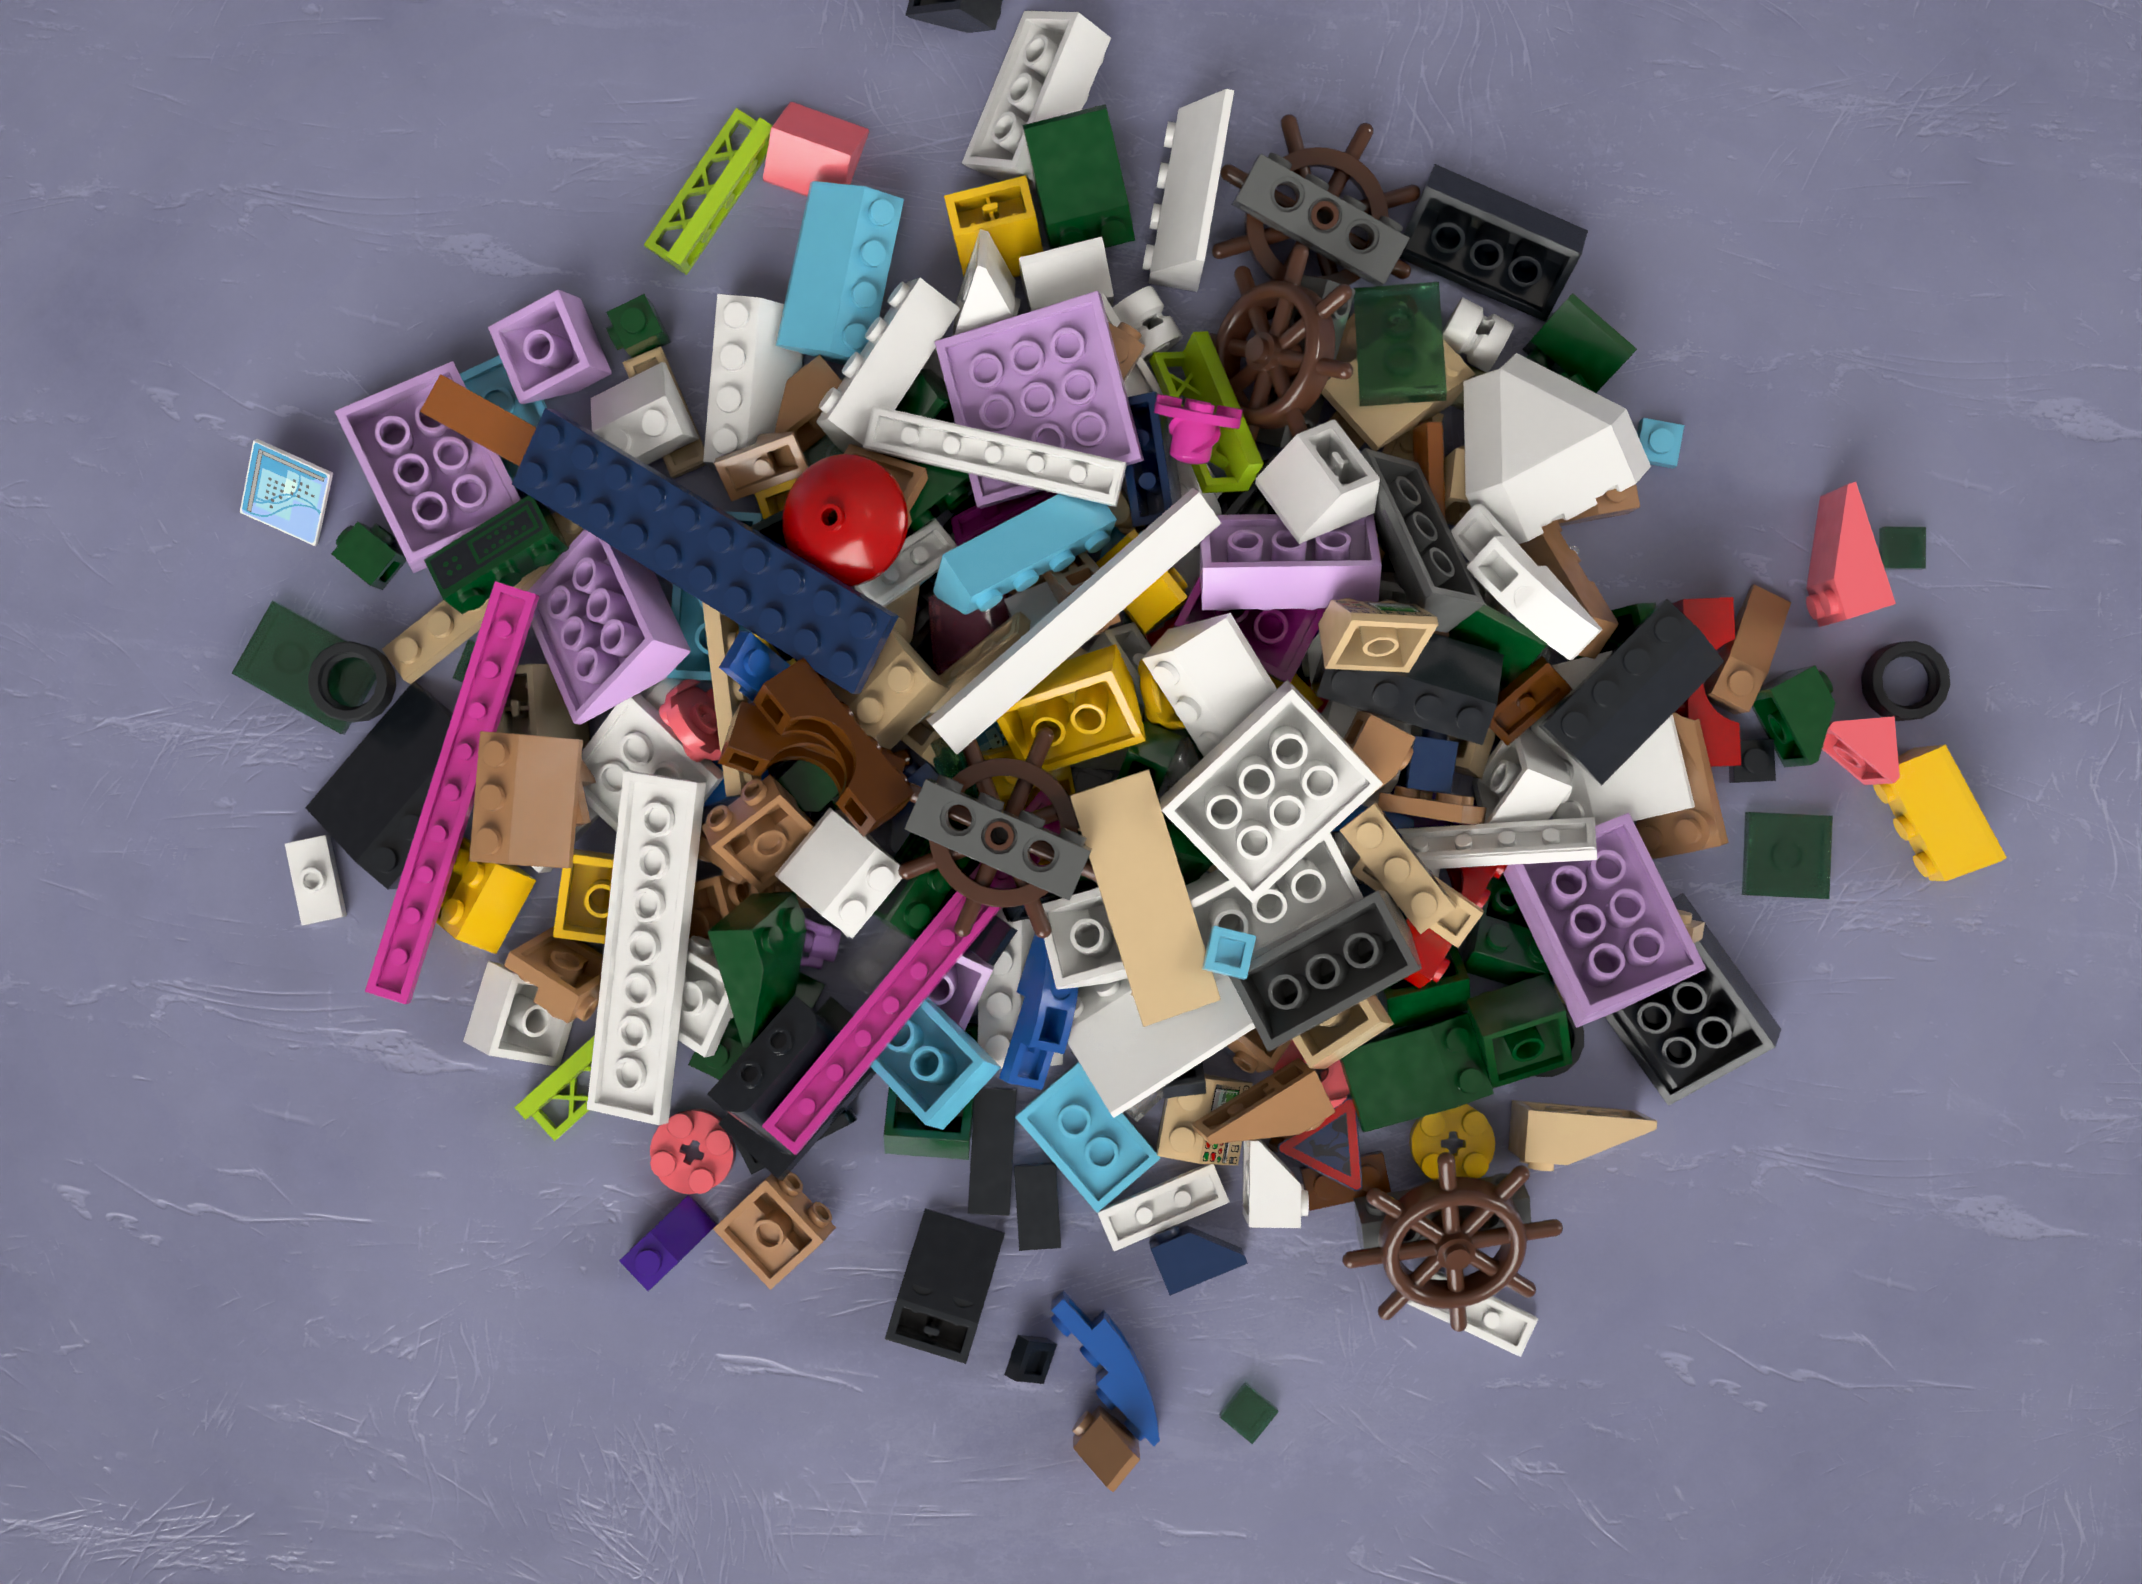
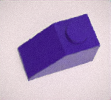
M688 1194L619 1262L649 1291L717 1223Z

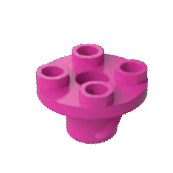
M1157 394L1154 413L1173 417L1169 423V432L1172 435L1170 455L1180 462L1194 465L1209 462L1212 447L1218 442L1221 435L1219 426L1240 428L1242 409L1217 405V411L1214 412L1215 405H1211L1209 402L1186 398L1185 405L1181 406L1182 398Z

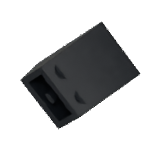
M925 1208L885 1339L966 1364L1005 1232Z

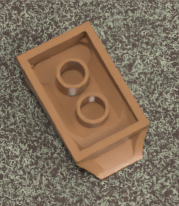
M1675 712L1673 713L1674 722L1695 807L1636 821L1637 824L1635 826L1652 859L1696 852L1729 843L1700 720H1692Z

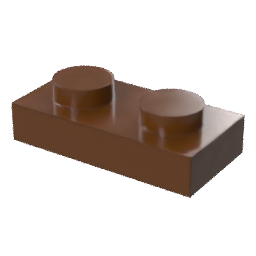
M1541 656L1499 693L1497 706L1489 728L1508 746L1573 689L1555 668Z
M1380 1150L1360 1155L1363 1186L1359 1191H1353L1306 1166L1299 1167L1304 1190H1308L1309 1210L1312 1211L1354 1202V1198L1366 1196L1368 1191L1373 1188L1380 1189L1385 1193L1391 1192L1383 1152Z

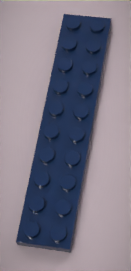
M544 409L514 477L513 486L798 661L804 657L814 671L850 693L859 694L862 692L899 617L897 614L557 410Z

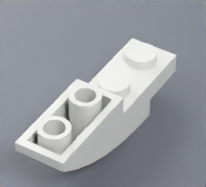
M1474 504L1451 530L1459 550L1470 561L1466 568L1514 617L1567 659L1573 660L1603 630L1547 566L1538 567L1483 504Z

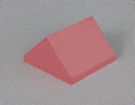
M790 102L771 127L763 181L804 196H808L810 182L812 181L850 185L867 140L869 129Z
M1894 716L1830 722L1822 750L1864 785L1892 784L1899 779L1900 772Z

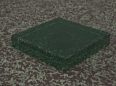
M1745 812L1742 895L1829 899L1833 816Z

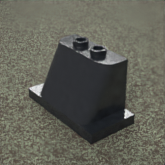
M794 995L707 1094L721 1108L728 1112L719 1122V1125L781 1181L784 1180L876 1074L869 1067L796 1155L762 1127L853 1017L848 1010L831 996L816 1012Z

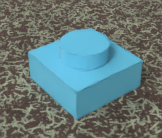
M1642 418L1639 421L1637 435L1650 465L1672 469L1677 466L1684 425Z
M1212 926L1202 969L1243 980L1247 979L1256 936Z

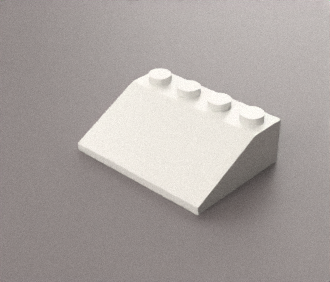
M1224 89L1181 107L1178 110L1176 123L1168 121L1164 147L1172 148L1169 163L1161 162L1157 188L1165 189L1162 204L1154 203L1150 222V229L1157 230L1155 245H1146L1142 268L1150 270L1149 284L1198 291L1205 262L1234 90Z
M1612 651L1600 653L1596 659L1584 657L1552 665L1573 690L1531 726V729L1536 736L1566 762L1573 786L1568 800L1563 805H1559L1552 814L1553 819L1595 817L1596 826L1627 813L1630 814L1633 821L1695 807L1673 714L1602 786L1539 727Z
M1287 680L1160 798L1161 811L1253 903L1381 787L1383 783L1311 703Z
M1226 975L1215 981L1221 998L1220 1001L1145 1027L1142 1025L1134 997L1131 996L1132 991L1128 978L1108 984L1079 987L1076 1009L1067 1043L1113 1118L1256 1028L1229 976Z

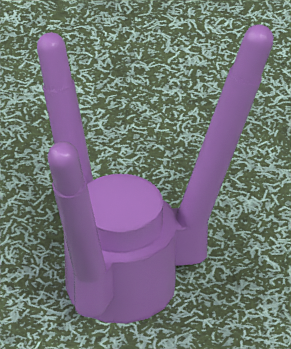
M805 918L807 931L803 952H808V957H802L800 967L808 966L821 969L823 960L834 962L840 942L841 930L818 924Z

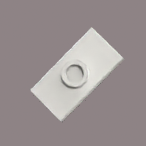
M330 835L286 843L285 848L301 925L346 917L347 913Z

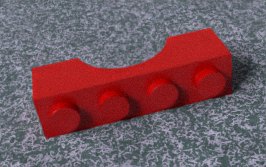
M1733 597L1682 599L1672 603L1701 630L1715 650L1735 639ZM1703 683L1675 713L1692 720H1700L1711 767L1741 765L1740 724L1722 716L1714 709L1707 698Z
M1460 823L1459 825H1470V824ZM1508 865L1445 869L1450 877L1452 888L1482 909L1491 894V891L1486 889L1488 883L1493 876L1498 879ZM1406 918L1405 921L1411 930L1422 969L1404 979L1421 989L1431 980L1437 983L1450 964V960L1446 959L1445 956L1453 944L1430 928L1420 934L1411 921Z

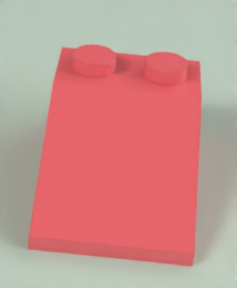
M1856 482L1820 496L1806 587L1809 594L1806 597L1807 609L1812 619L1817 620L1819 627L1896 604Z

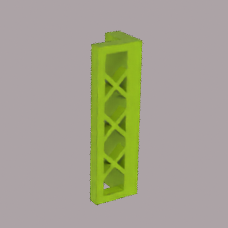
M736 108L644 243L645 248L687 275L766 159L771 127L773 125L761 117L756 121ZM741 123L751 131L739 149L733 150L730 137ZM726 145L728 152L720 153ZM729 160L730 162L716 183L710 185L707 171L711 165L716 162ZM703 179V181H704V186H702V187H697V186L699 185V183L701 182V180ZM706 194L705 199L693 217L687 219L684 205L688 199L693 196ZM680 213L681 220L674 222V220ZM683 228L682 233L669 252L658 245L667 231Z
M1208 331L1193 332L1183 352H1153L1149 362L1163 395L1178 398L1183 395L1188 399L1209 402L1211 405H1215L1214 412L1217 411V405L1241 409ZM1182 366L1186 380L1182 381L1169 373L1167 367ZM1242 413L1239 429L1219 426L1221 435L1218 442L1212 447L1209 461L1223 469L1227 477L1212 478L1206 465L1207 463L1191 464L1202 493L1248 491L1264 463Z
M595 1035L514 1107L525 1120L533 1117L554 1141L559 1139L590 1111L587 1110L588 1095L577 1094L578 1076L583 1071H591ZM570 1084V1094L560 1093ZM552 1099L569 1100L568 1118L558 1127L541 1110ZM576 1100L586 1101L576 1110Z

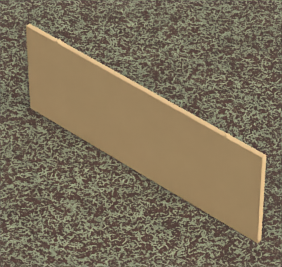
M1149 769L1070 795L1079 825L1078 831H1081V834L1087 838L1085 846L1092 848L1089 859L1132 991L1131 996L1134 997L1143 1027L1220 1001L1221 998L1213 972L1202 969L1206 950Z

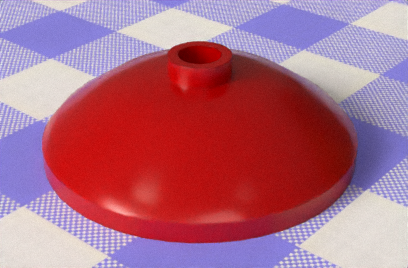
M851 454L826 457L808 467L793 484L783 511V533L788 550L850 587L874 580L893 564L903 547L908 528V511L905 497L895 478L888 470L875 461ZM835 510L838 518L835 524L830 525L828 516Z

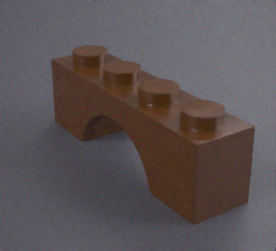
M804 657L763 683L753 703L780 736L787 734L813 736L826 743L838 756L844 771V786L836 804L863 837L899 813L915 794L910 788L907 777L891 765L882 754L879 743L872 736L864 732L855 721L854 714L849 706L836 698L827 687L824 676L814 671Z
M741 701L731 719L718 761L719 764L760 778L769 767L778 762L792 759L807 761L823 769L832 778L838 789L839 796L841 795L844 786L843 767L836 753L826 743L806 734L780 736L754 703ZM881 747L882 754L891 765L903 773L906 759L894 756L892 751Z

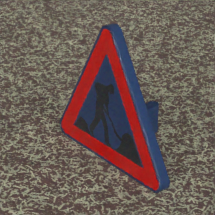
M1347 1098L1342 1104L1334 1108L1335 1113L1325 1118L1318 1128L1284 1140L1278 1145L1277 1149L1284 1156L1353 1191H1359L1363 1185L1358 1119L1352 1098Z

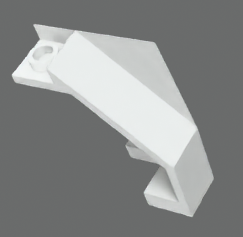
M1518 353L1514 354L1501 368L1463 381L1465 495L1471 508L1474 504H1483L1518 544L1528 542L1543 534L1542 527L1552 521L1562 518L1567 521L1598 504L1595 498L1602 496L1607 491L1617 489V491L1622 492L1635 485L1651 467L1626 408Z

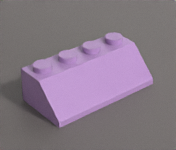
M1277 514L1216 515L1221 524L1200 542L1202 610H1315L1327 608L1331 600L1344 598L1366 602H1378L1382 564L1374 514L1301 544L1297 543Z

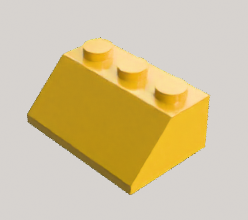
M1116 644L1065 660L996 720L1015 758L1024 761L1039 729L1043 727L1052 729L1054 740L1041 767L1047 772L1146 741L1133 679Z
M1946 744L1914 747L1899 755V779L1892 784L1873 785L1877 796L1883 803L1889 804L1896 818L1893 819V824L1897 833L1905 841L1908 840L1916 855L1913 856V861L1916 868L1924 877H1928L1930 881H1948L1996 864L2007 858Z

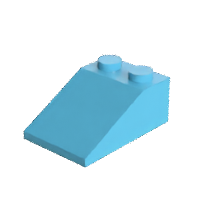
M928 997L870 1066L925 1125L942 1130L1001 1068L965 1030Z

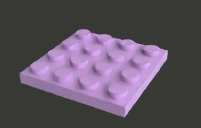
M1098 291L935 341L955 424L1126 462L1127 466L1144 461L1102 296ZM969 474L976 506L980 509L1043 491Z

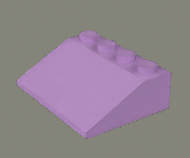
M453 361L334 411L413 573L427 568L424 559L521 500L499 455L420 412L440 374L466 388Z
M585 529L568 546L569 549L562 553L528 590V592L540 596L531 625L572 721L578 725L664 680L691 652L655 573Z
M1629 813L1595 826L1597 860L1508 865L1503 873L1576 1028L1617 1012L1706 969Z

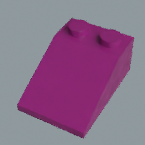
M1199 576L1173 628L1231 613L1267 674L1282 682L1288 680L1291 683L1319 629L1318 623L1326 608L1315 610H1202Z

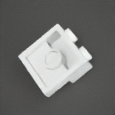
M692 936L688 942L678 1040L703 1057L714 1056L728 1022L734 1016L711 941L700 936Z

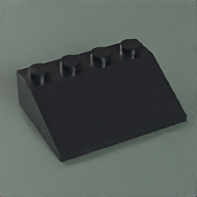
M416 681L410 684L305 807L346 853L387 890L398 888L453 715L448 708Z
M1684 893L1672 899L1677 910L1692 913V920L1704 922ZM1706 924L1704 925L1702 939L1694 943L1706 967L1704 971L1617 1012L1604 1016L1668 1106L1775 1048L1781 1032L1780 1026Z

